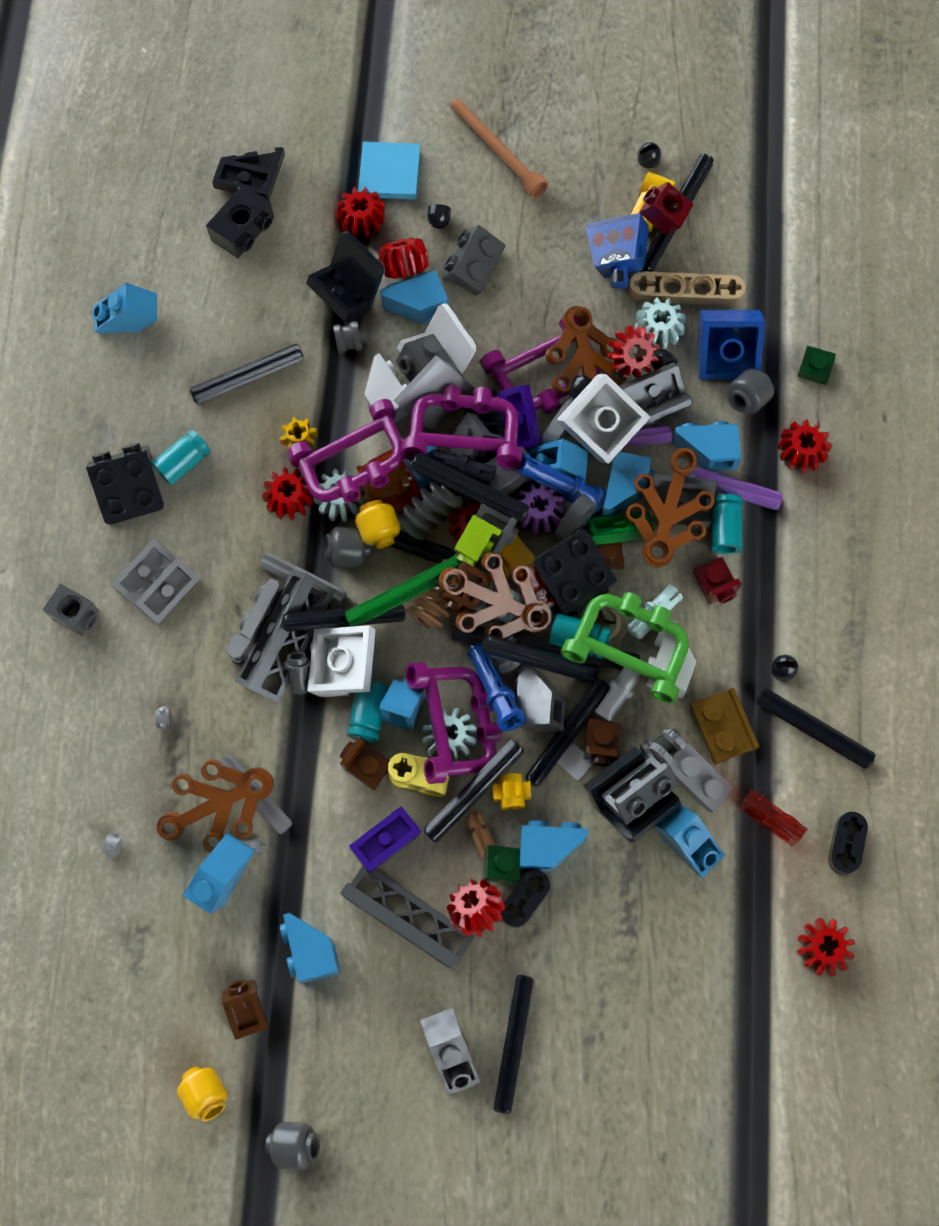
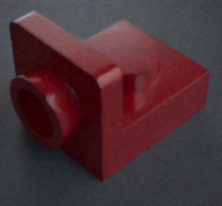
M719 557L693 570V574L709 605L717 601L720 604H725L737 597L736 593H738L742 583L739 578L734 580L723 557Z

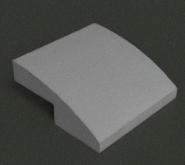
M436 355L393 401L412 416L415 402L423 395L442 393L446 385H456L460 387L461 395H468L475 387L468 379L457 373L449 363ZM431 405L425 409L423 425L434 431L453 411L445 410L442 406Z
M153 538L116 577L111 586L159 625L201 578Z

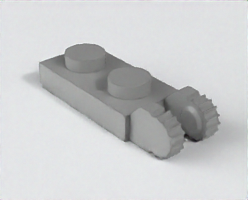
M269 578L266 585H261L255 595L254 601L256 604L251 613L247 612L240 623V634L232 636L229 640L226 653L235 664L238 663L240 665L246 661L283 589L279 582Z
M667 727L662 732V735L677 749V752L671 756L661 745L655 742L652 743L649 750L662 763H667L671 766L676 780L707 811L714 812L734 787L689 743H685L675 731Z

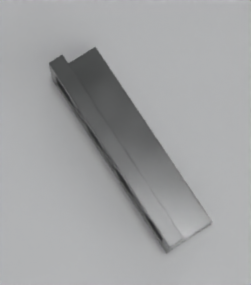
M292 569L235 682L279 703L290 682L289 670L285 668V662L280 663L278 653L281 647L291 643L293 652H305L314 634V630H304V632L296 635L294 631H285L282 627V615L284 613L326 610L336 590L307 573ZM312 586H315L324 591L318 604L310 606L307 596ZM276 672L278 683L273 693L261 688L267 675Z
M362 866L351 884L347 882L340 894L451 970H454L475 936L472 934L467 937L461 930L455 929L449 918L377 870L373 871L370 875L378 880L380 893L370 896L357 889L368 873ZM383 884L394 891L384 892ZM400 894L406 898L408 912L394 914L388 910L385 897ZM382 898L383 906L374 899ZM410 902L421 909L412 911ZM427 912L433 916L436 930L423 933L415 928L413 915ZM409 916L410 924L402 918ZM438 920L448 926V928L439 929ZM455 931L465 938L456 954L442 945V933ZM437 935L438 942L429 936Z

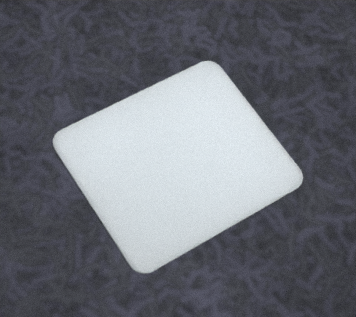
M571 744L557 762L576 780H579L592 766L590 764L591 760L583 759L584 752L575 744Z

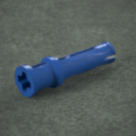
M527 454L522 455V464L516 469L517 473L560 492L569 503H574L584 494L597 504L593 513H596L604 504L606 490L603 487H593L585 483L584 478L566 475Z
M483 643L475 644L469 648L467 654L488 693L487 704L491 710L495 711L499 729L502 731H512L524 723L526 716L523 710L517 707L514 701L515 694L513 690L505 686L493 660L482 651Z

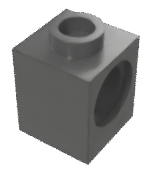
M61 583L43 608V611L51 619L80 636H83L86 630H90L95 625L98 619V612L100 611L92 601ZM80 606L77 615L68 617L70 609Z

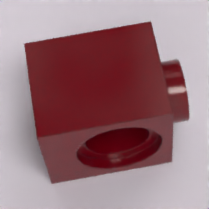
M667 182L658 187L653 186L646 192L643 197L644 204L639 213L665 235L681 228L694 204Z

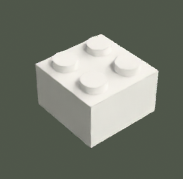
M597 374L556 421L599 462L609 464L649 420L650 416L607 374Z

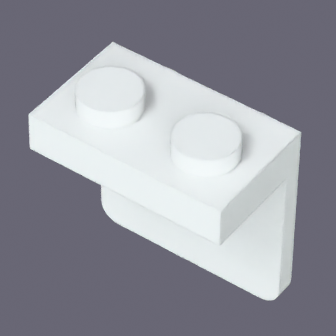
M441 304L438 306L425 333L401 340L397 349L401 352L405 343L434 334L463 375L476 352V345L448 304Z

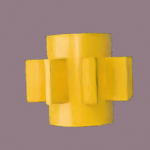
M292 417V422L288 425L282 424V430L286 435L281 436L279 439L281 445H288L287 450L294 443L301 441L308 442L312 449H316L315 441L312 438L318 436L317 429H310L308 418L301 421ZM301 435L302 438L296 439V436Z
M503 774L498 779L499 784L492 786L493 802H500L501 810L525 808V800H531L532 797L531 782H523V774Z

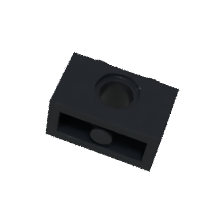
M242 184L207 223L206 228L211 241L238 259L244 251L247 252L252 248L258 235L271 226L274 218L271 203Z

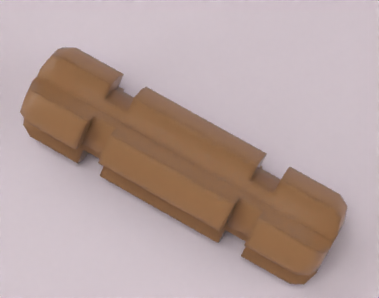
M475 812L466 817V823L469 830L473 831V840L483 860L485 847L487 845H495L489 829L484 826L486 822L482 813Z

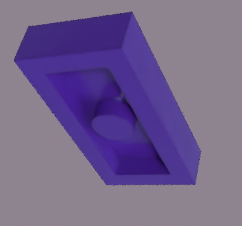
M521 385L498 392L500 399L507 400L517 410V446L529 449L542 445L530 385ZM502 412L503 420H504V425H505V424H506V416H505V414Z
M400 806L350 844L349 849L368 874H371L419 837L421 830L403 807Z

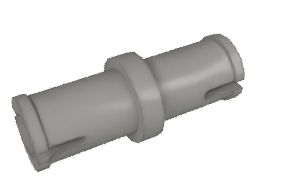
M624 667L615 681L611 680L609 683L611 688L595 711L613 722L627 698L631 699L634 693L631 691L642 675Z

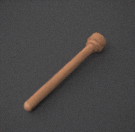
M455 98L451 101L452 109L523 180L524 191L532 199L541 196L548 188V180L541 173L530 172L460 99Z

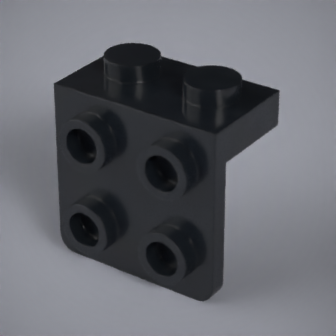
M345 231L339 236L330 266L310 274L306 284L344 322H347L371 310L385 268L350 232Z
M140 443L127 445L122 448V453L112 456L110 451L92 456L93 461L88 463L86 470L106 524L112 525L163 509L164 501L150 462L152 455L148 445L143 447L140 446Z
M584 529L573 533L533 560V566L554 599L549 604L555 614L559 613L567 616L576 614L584 608L583 603L591 598L594 599L599 595L607 594L610 591L608 587L618 582L589 532Z
M635 746L583 785L596 811L629 842H635L681 807L679 797L671 791L670 794L648 808L644 814L626 825L604 803L601 794L645 761L642 752Z

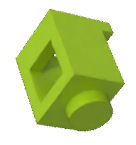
M473 515L453 550L458 553L456 559L474 567L479 557L482 558L485 553L490 552L494 542L489 540L490 537L497 538L502 530Z

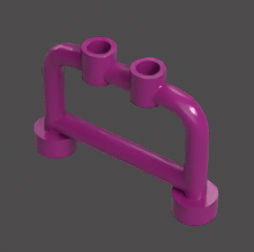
M562 318L558 324L561 330L564 332L565 327L563 325ZM573 318L575 324L580 326L579 321ZM561 335L507 361L500 350L490 351L479 360V363L486 374H493L502 391L514 388L507 374L545 356L546 351L557 343ZM595 367L596 375L600 374V370ZM565 382L560 385L562 388H566ZM552 388L542 391L533 399L535 411L542 408L545 414L554 412L561 406L559 399L570 396V390L565 394H557Z
M446 385L442 393H428L421 396L415 402L412 409L410 436L403 440L401 454L405 459L413 461L417 453L427 456L428 446L497 451L496 462L500 467L505 469L518 468L522 464L523 451L517 446V410L507 400L493 398L492 391L488 388H476L473 396L461 395V389L456 385ZM431 405H438L448 411H455L460 407L473 408L475 412L481 414L488 413L490 410L501 411L506 416L505 438L495 439L423 433L425 409Z
M380 399L375 401L369 408V413L373 419L372 422L314 452L310 444L304 441L294 443L288 448L287 455L291 464L294 467L300 468L308 490L315 499L321 502H330L342 497L345 502H353L361 496L360 487L371 483L372 487L380 488L389 482L387 473L400 466L404 460L401 454L403 440L394 422L397 412L391 400ZM385 430L393 448V454L390 458L383 462H371L366 466L364 472L354 477H342L337 482V485L331 489H323L320 486L312 466Z
M424 662L409 663L406 668V681L411 689L425 688L438 757H430L425 760L424 775L426 781L429 784L444 783L447 780V776L478 773L497 754L495 742H500L503 738V731L499 729L497 723H491L489 712L494 710H491L487 704L488 693L485 692L479 676L475 671L467 667L428 668ZM462 679L470 684L472 690L470 704L473 712L477 715L479 724L477 727V739L483 744L484 755L481 759L452 761L437 681Z

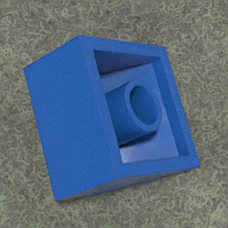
M700 310L698 327L699 379H736L748 369L761 371L765 320L760 310Z

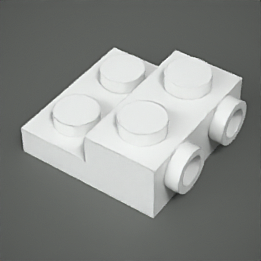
M371 626L314 629L313 641L310 645L311 662L308 692L319 697L348 696L349 693L370 692L376 629Z

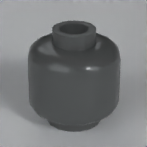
M756 369L745 370L728 388L729 403L736 411L745 414L757 413L772 399L774 394L773 384L769 376Z
M335 527L330 534L325 536L324 557L329 559L333 567L359 568L364 558L370 557L371 545L363 543L358 528Z
M281 1122L275 1127L273 1133L268 1135L265 1149L276 1168L303 1171L312 1162L317 1160L320 1151V1138L314 1132L312 1126L307 1123Z

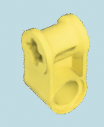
M407 753L394 755L388 763V777L394 786L418 791L429 796L445 797L450 776H447V780L444 783L429 784L424 775V763L427 758ZM401 765H407V770L409 771L405 772L404 777L398 776V769L401 768Z

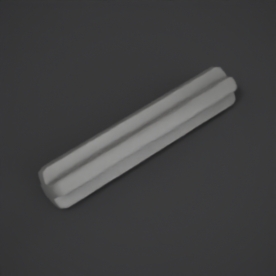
M266 553L261 560L260 566L263 570L287 581L292 569L307 573L332 587L336 591L330 603L337 607H340L346 598V591L272 553ZM312 586L309 593L321 598L324 591Z
M228 755L221 761V764L246 772L232 755ZM255 780L251 781V786L254 789H261ZM269 796L258 801L256 809L279 834L286 832L291 827L292 821Z

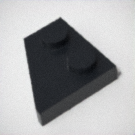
M275 147V152L261 155L254 151L245 153L242 156L221 157L212 181L213 187L235 193L244 184L269 201L285 157L284 148Z

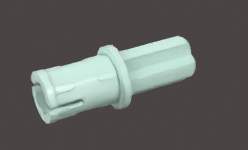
M669 584L652 602L645 604V609L652 612L654 606H662L671 610L683 599L681 593L675 595L678 589ZM634 619L628 625L629 632L637 639L643 638L651 630L646 623Z

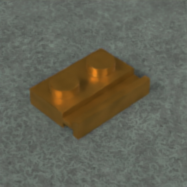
M734 687L690 704L689 707L714 765L759 748L757 739Z

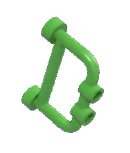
M630 592L624 593L623 598L611 594H603L592 599L585 610L574 638L565 640L561 654L573 662L584 663L589 651L654 680L655 682L650 694L661 702L675 703L680 691L675 683L688 653L689 639L683 627L669 620L672 614L671 611L662 606H654L652 612L640 607L642 599ZM611 607L617 610L623 617L635 618L646 623L654 631L666 632L672 635L676 640V647L667 670L664 671L589 637L601 608Z

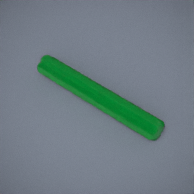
M453 556L347 610L345 616L350 626H360L438 586L439 577L443 570L449 567L458 568L460 561L456 559L457 556ZM449 575L447 581L452 579L454 575Z

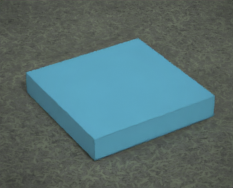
M363 142L358 192H361L366 186L369 194L376 191L379 198L417 200L420 144Z

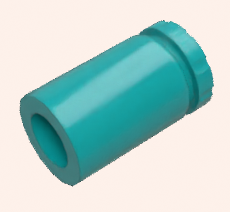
M192 429L186 433L187 436H182L151 462L154 469L170 486L203 460V456L207 457L211 454L206 442Z
M733 494L717 495L714 497L715 502L711 510V551L726 555L739 553L743 550V498Z
M558 613L552 627L549 643L563 647L566 639L574 638L581 619ZM594 623L589 637L609 645L611 628L606 626L602 628L601 625ZM589 651V653H588V655H591V656H593V655L595 654V653L590 652V651ZM595 654L597 658H601V659L603 658V657H601V656Z
M371 681L370 692H355L349 720L350 728L347 730L348 737L354 740L360 737L365 742H378V732L382 724L379 707L389 689L387 686Z

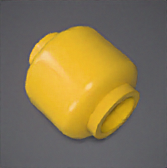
M375 500L362 505L359 508L360 512L356 515L355 523L363 543L376 545L377 549H383L394 544L393 538L400 533L401 526L393 506L383 503L382 500Z
M196 1066L186 1071L182 1076L183 1081L178 1086L176 1093L189 1117L196 1120L201 1119L204 1122L217 1117L225 1109V1102L229 1094L216 1070L208 1067L200 1069V1067Z

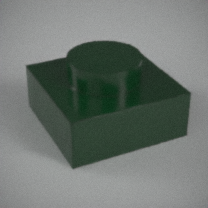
M807 345L797 377L826 385L836 354Z
M487 845L485 847L483 879L511 884L519 882L520 848Z

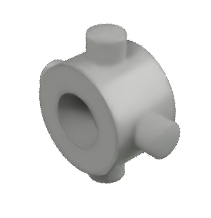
M167 706L156 709V726L160 730H167L172 726V712Z
M113 831L112 835H108L104 841L102 852L107 854V860H113V856L117 857L121 851L123 839L118 837L119 832Z
M258 839L244 841V843L256 850L253 856L260 855L262 850H266V844L261 843Z

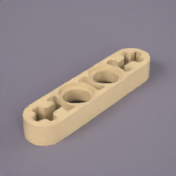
M642 271L634 274L629 284V295L637 302L644 303L646 301L653 303L654 299L658 297L661 303H665L670 298L671 304L734 306L742 301L746 290V285L742 278L723 274ZM670 282L676 283L680 287V291L676 294H670L664 289L665 284ZM639 283H645L646 291H640ZM655 283H660L658 292H655ZM705 284L709 287L710 292L706 295H699L694 291V286ZM716 285H719L718 295H714ZM728 286L733 287L734 291H736L735 295L730 294L729 290H727Z

